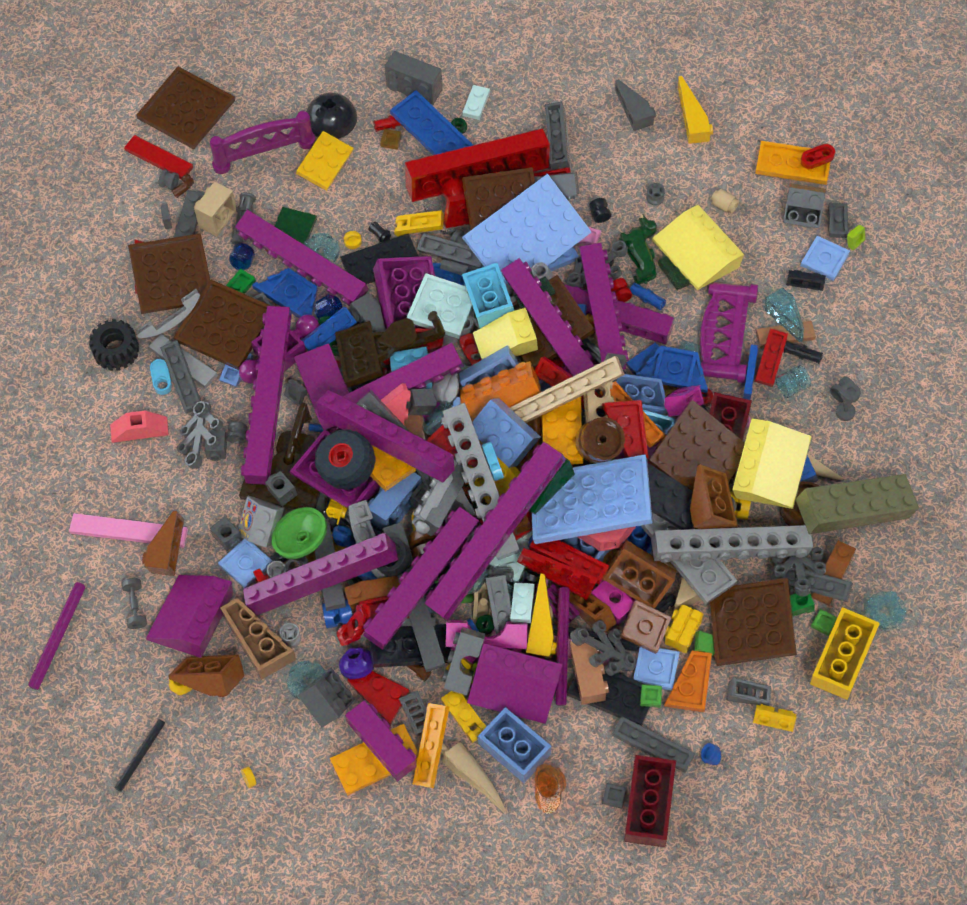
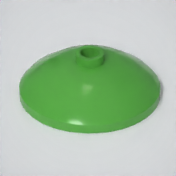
M310 507L298 508L287 513L279 520L272 533L273 548L280 556L287 559H297L312 553L325 538L327 532L326 519L320 511Z

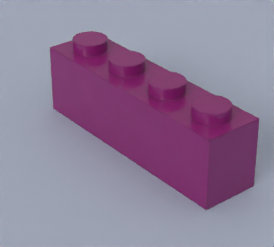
M364 700L345 715L346 722L398 782L416 767L415 759L417 757L410 748L406 750L402 745L404 743L397 733L394 735L389 730L391 727L384 718L381 720L377 716L378 711L372 704L368 705Z

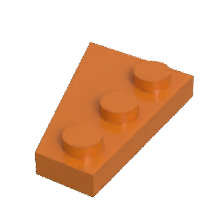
M691 651L664 707L705 712L712 653Z

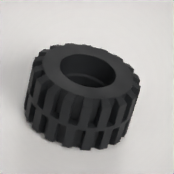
M112 319V322L106 320L104 324H98V328H94L92 330L93 334L89 337V345L96 363L98 365L101 364V367L104 369L106 367L110 371H113V368H116L117 371L121 370L120 367L125 369L128 367V363L131 365L134 363L133 358L137 359L139 343L135 331L131 328L130 324H125L122 320H119V322L116 319ZM113 341H122V342H123L118 348H115V349H107V348H106V346H107L110 342H113Z

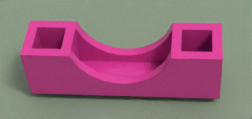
M448 620L446 622V647H450V650L456 649L457 645L453 644L456 632L460 633L462 627L471 629L467 620ZM507 621L505 627L498 634L485 636L483 643L499 648H510V651L522 652V649H527V623Z

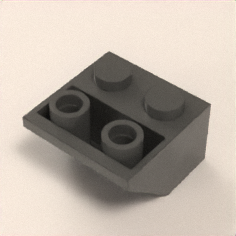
M790 183L783 223L819 228L826 189Z
M332 667L298 694V697L321 728L339 718L355 700L351 691L346 688Z

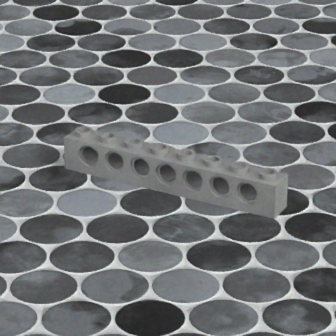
M465 403L444 410V417L441 420L444 428H449L451 435L448 436L451 446H455L458 453L454 455L458 465L462 464L464 468L461 474L464 482H469L471 490H468L471 501H476L477 503L476 515L479 520L482 519L485 522L487 513L491 509L494 510L497 506L500 495ZM458 423L464 424V429L461 432L454 430L455 425ZM465 441L471 442V447L468 450L461 449V445ZM472 459L478 461V465L475 468L468 467V462ZM477 478H484L485 482L482 486L477 487L474 485ZM490 496L492 498L491 503L488 505L481 504L482 498ZM514 533L510 535L496 554L498 560L520 552Z
M806 526L655 531L651 538L654 561H661L663 563L672 560L688 562L695 559L708 561L718 558L719 560H728L730 558L745 560L750 557L765 559L776 556L777 558H786L788 556L802 558L809 555L813 548L811 534H808ZM671 545H675L678 549L672 548Z

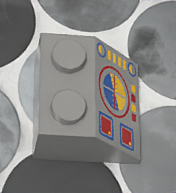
M248 495L238 526L241 536L254 544L263 547L271 546L272 533L282 517L284 508Z

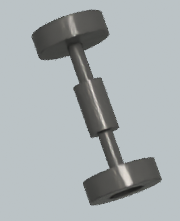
M847 383L841 389V397L844 402L837 406L836 416L842 421H850L855 416L856 411L852 403L859 399L861 390L854 383Z
M138 578L125 579L121 582L122 590L131 592L129 597L130 607L134 616L126 620L127 627L129 629L143 628L147 625V619L145 616L138 615L137 613L139 606L134 592L142 587L141 580Z

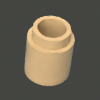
M723 189L716 190L711 197V200H713L712 205L727 213H733L739 204L736 196Z

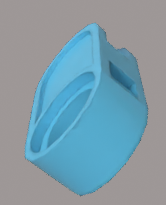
M156 359L150 365L152 382L156 393L165 395L172 389L170 373L166 362L162 359ZM160 382L168 383L164 389L158 388V384Z
M491 441L482 444L481 446L494 481L503 479L504 476Z

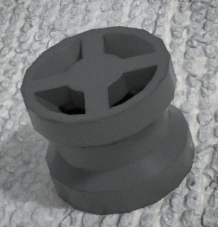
M164 169L159 176V186H166L168 189L173 190L178 185L179 174L175 172L170 173Z
M652 183L648 186L646 199L649 204L660 205L663 203L664 186L659 183Z
M241 422L229 423V433L226 439L231 443H244L247 425Z

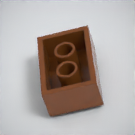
M625 540L608 564L609 570L603 580L637 601L655 609L675 581L676 570L661 561H654L652 555Z

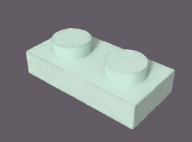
M472 86L463 110V116L480 120L490 94L489 88Z
M514 583L511 622L531 623L535 591L534 584Z

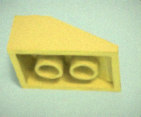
M526 308L506 313L473 332L481 360L507 345L515 356L538 350L537 338Z

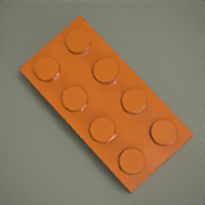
M529 361L526 363L521 362L510 370H502L493 377H485L474 385L468 384L460 390L461 404L465 403L473 422L491 399L499 398L510 408L541 393L539 379Z

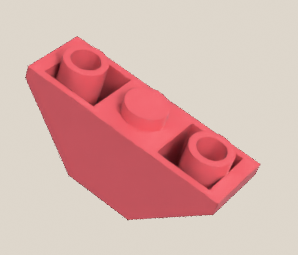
M406 383L400 384L381 399L404 425V420L408 419L406 404L410 402L411 392L407 389Z
M149 411L125 413L110 424L112 443L169 435L167 417Z
M635 527L578 536V538L599 551L617 549L622 546Z

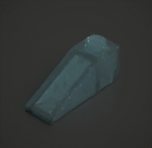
M781 288L765 297V311L799 342H802L804 326L794 296L784 288Z

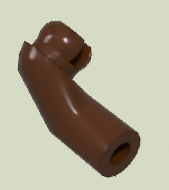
M189 174L182 177L183 183L172 190L176 198L185 193L194 184V179Z

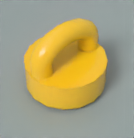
M349 231L344 235V245L348 249H357L361 246L362 238L360 233Z

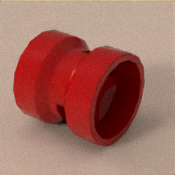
M619 278L613 281L614 288L611 289V292L615 291L616 299L621 302L629 301L633 295L631 290L627 288L626 280Z

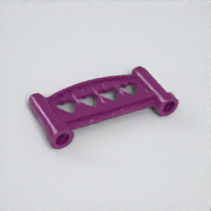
M300 111L296 118L255 125L224 139H221L219 136L212 137L210 147L213 156V170L218 174H225L230 170V162L297 142L302 149H311L316 140L315 135L312 133L309 114L306 111ZM293 127L289 134L281 132L283 129ZM276 132L272 139L264 137L266 134ZM259 137L255 144L246 142L248 139ZM242 142L238 149L229 147L231 144Z
M713 282V284H709L708 294L712 295V298L705 310L700 330L701 367L704 377L737 380V383H745L747 365L740 364L748 303L757 302L758 285L743 286ZM722 300L734 307L724 312L718 311V308H720L719 302ZM722 316L732 324L717 328V317ZM720 332L729 340L715 344L713 342L716 339L714 334ZM718 348L727 356L718 360H712V349Z

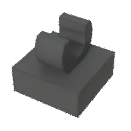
M291 379L287 383L284 395L298 406L303 402L308 392L301 385V381Z

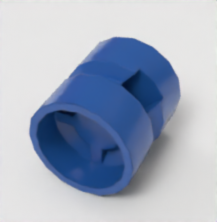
M345 599L346 607L326 611L325 603L322 604L327 629L338 627L339 623L342 625L347 624L353 616L347 599Z

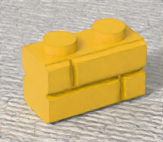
M684 604L681 605L679 610L675 609L671 617L673 623L671 627H667L664 635L665 645L687 654L704 614Z

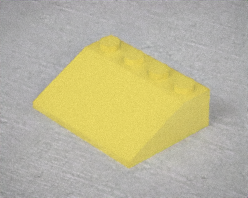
M699 205L683 212L652 238V241L697 290L738 269L744 256L742 251Z
M752 418L732 489L735 498L793 509L812 437L770 421Z

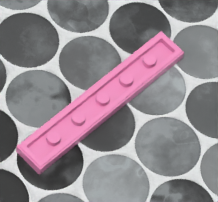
M74 513L69 532L70 534L150 543L163 524ZM183 527L180 543L182 548L185 546L188 532L187 527Z

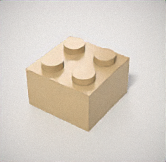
M214 182L211 187L206 189L204 196L194 206L199 228L216 237L237 209L233 191L217 182Z

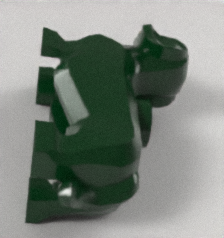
M641 214L639 217L640 227L632 228L629 234L621 233V238H619V240L626 243L628 255L638 268L635 270L636 276H633L634 282L638 285L647 284L655 279L657 275L653 260L655 258L652 248L649 249L646 243V239L656 233L657 225L655 221L648 220L644 214Z

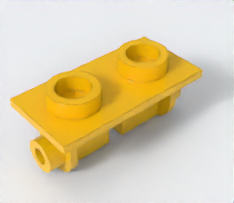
M331 499L326 509V514L330 518L338 519L336 523L338 525L340 519L345 518L348 508Z
M763 704L761 706L756 705L753 723L793 732L797 715L793 711L779 709L778 712H774L775 707Z

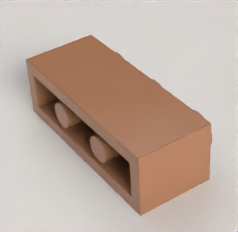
M570 641V653L581 705L605 701L609 688L607 681H603L602 677L605 674L604 665L602 663L598 667H593L589 662V658L595 653L601 654V652L586 643L577 646Z

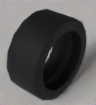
M393 536L390 538L401 549L399 561L391 567L381 566L376 568L382 574L390 577L404 573L411 562L410 548L402 540Z

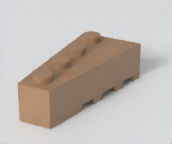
M238 598L220 607L225 621L261 680L296 660L294 650L288 647L277 634L275 635Z

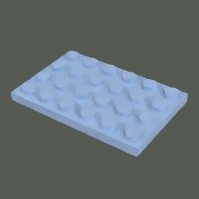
M546 174L462 238L484 267L498 263L501 271L518 258L523 263L527 262L530 267L539 262H543L548 266L588 236L591 230L550 176ZM502 274V277H503L504 282H505V285H506L508 282L506 281V279L504 278V276H503V274Z
M646 455L574 467L575 475L536 514L532 513L533 541L535 544L652 524Z

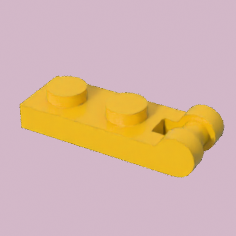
M442 210L397 216L395 220L397 227H395L394 234L402 236L408 233L443 230L444 213Z
M451 691L441 697V702L444 706L450 707L449 713L470 742L474 743L477 741L478 735L487 726L481 721L471 705L467 703L463 694ZM476 725L478 728L472 731L470 728Z

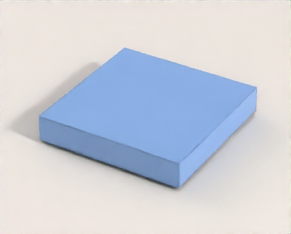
M816 236L800 266L815 273L826 275V278L834 281L850 250Z
M244 538L218 562V565L245 589L255 581L253 571L260 568L262 573H264L268 565L273 561L255 544Z
M640 647L633 679L645 685L662 686V689L672 691L680 652L659 648L655 654Z

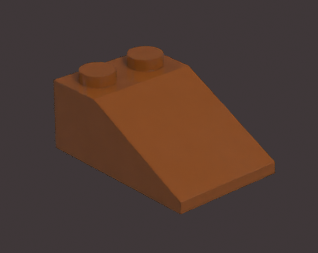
M703 465L697 466L690 507L692 523L695 528L720 529L738 526L726 473Z
M173 511L148 545L147 551L143 553L142 563L152 574L175 576L184 525V518L177 511Z
M239 655L202 656V658L197 656L186 657L168 676L170 680L206 695L225 697L230 694L245 675Z

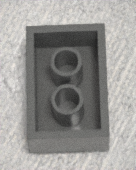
M393 51L385 64L386 86L390 90L401 92L407 97L417 90L430 104L434 105L443 90L441 68L397 51Z

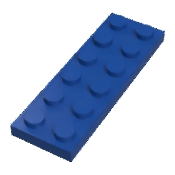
M417 90L390 109V114L432 155L473 146Z

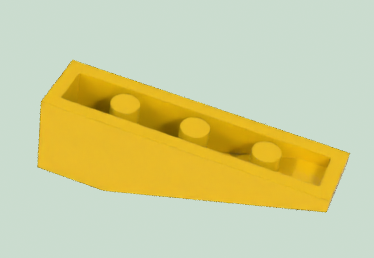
M678 76V91L688 144L710 142V135H713V125L709 124L708 116L684 78Z
M540 574L526 653L551 659L552 654H556L557 643L554 642L545 574Z

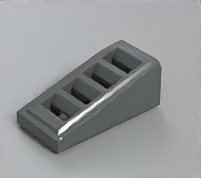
M734 677L728 682L727 701L753 705H770L771 686ZM744 688L747 689L746 695L743 694ZM752 689L755 690V695H754V697L751 696V695H752ZM760 690L763 691V699L759 698Z
M415 691L399 698L414 736L423 733L424 725L416 727V723L425 720L427 710L419 692ZM414 698L417 699V702L412 703L408 706L405 703ZM420 706V709L410 713L409 709ZM423 713L422 717L413 720V716Z

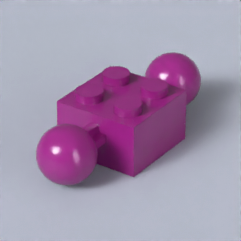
M301 316L296 322V329L294 331L290 330L284 372L296 363L295 356L306 352L305 344L301 338H305L319 327V322L314 316ZM260 336L251 342L254 354L257 357L258 347L262 346ZM260 357L256 361L246 360L240 365L239 376L244 382L253 384L254 379H257L256 363L260 361Z

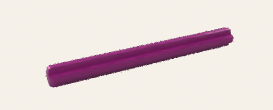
M80 582L74 584L28 683V686L34 690L40 688L83 595L85 586Z
M568 587L559 588L557 663L562 664L556 687V705L565 706L567 704Z

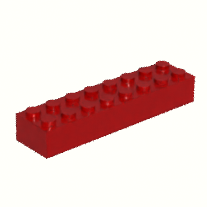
M542 128L405 162L406 189L411 201L415 202L442 195L441 187L450 179L458 178L462 180L463 177L532 167L533 172L549 168L550 143Z

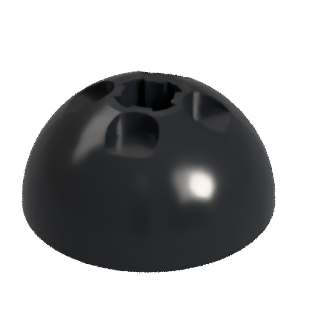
M330 92L317 96L311 101L306 110L310 116L312 133L316 137H319L322 131L340 139L348 135L357 123V112L354 105L348 98L338 93Z

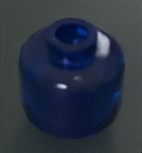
M236 244L230 253L229 262L236 270H247L253 263L255 252L248 244Z
M328 294L315 302L314 313L318 319L323 316L331 317L343 306L337 296Z

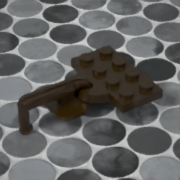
M432 311L428 314V320L432 321L434 329L416 334L414 322L408 318L393 322L385 332H374L371 321L335 332L346 387L348 388L383 376L381 363L390 358L394 352L409 350L443 338L445 330L437 312Z
M302 402L299 405L292 432L285 431L280 434L276 444L277 454L273 456L270 474L271 476L281 471L295 487L297 496L281 506L268 491L266 484H249L245 482L244 478L239 494L240 499L246 500L249 495L284 508L298 509L310 507L316 509L320 491L290 474V470L315 441L311 435L301 433L304 423L312 421L306 403ZM279 485L276 489H282L284 485Z

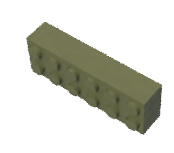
M906 474L805 488L796 498L808 534L909 519L919 509Z

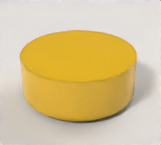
M245 767L241 769L247 787L256 786V779L251 768Z

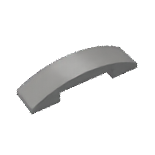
M195 289L183 297L181 300L184 306L156 326L150 320L136 330L138 338L159 335L179 324L196 305L200 296L198 290Z
M364 500L350 505L349 517L356 544L375 537L369 521L373 519L367 501ZM389 563V564H386V565H384V566H385V567H391V566H393V565H392V563ZM377 569L371 570L377 579L387 576Z

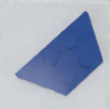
M287 268L280 271L279 274L267 277L268 280L259 284L255 282L252 285L254 290L259 293L263 292L268 299L277 305L290 307L291 314L296 317L312 315L318 288L293 270Z
M660 346L655 355L646 362L643 369L636 373V376L662 379L663 385L678 388L700 385L701 392H708L698 352Z

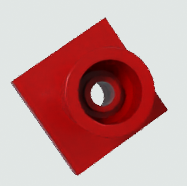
M458 178L450 179L441 187V194L447 200L443 224L445 228L469 225L463 182Z

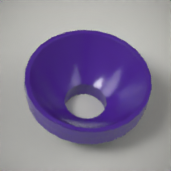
M351 648L347 650L339 661L341 674L349 679H359L371 673L374 668L372 667L370 651L364 648ZM360 654L359 657L350 659L351 656Z

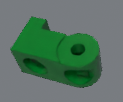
M796 593L790 595L793 616L815 611V604L811 594L807 596H798Z

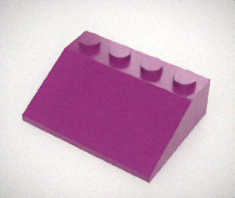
M431 256L380 258L377 260L373 271L385 331L393 322L406 319L425 274L435 276ZM415 325V328L426 329L424 327Z
M324 430L290 470V474L348 509L352 504L369 500L381 488L371 476L360 486L344 490L331 486L319 475L315 465L316 451L321 441L331 434Z
M178 575L146 640L202 658L223 616L220 607L229 603L233 596L232 582L216 576Z
M483 643L467 703L499 712L506 707L517 717L546 724L562 664Z

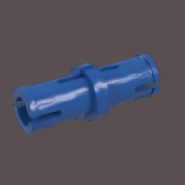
M637 283L632 284L630 287L632 294L640 298L643 303L651 304L658 310L664 308L666 300L654 294L652 290H647Z

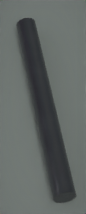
M158 719L114 787L116 790L122 792L165 725L164 721Z

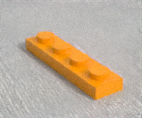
M428 703L413 785L434 788L450 709L448 706Z

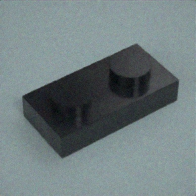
M789 270L786 285L823 291L826 275Z

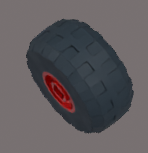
M349 429L337 430L326 436L319 444L315 455V465L319 475L331 486L344 490L356 488L366 482L374 470L376 461L374 449L369 441L360 433Z

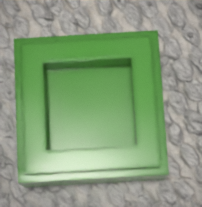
M820 609L811 627L829 636L837 617Z
M702 631L696 632L694 651L712 653V656L715 655L713 635Z
M642 684L640 706L661 708L662 686Z

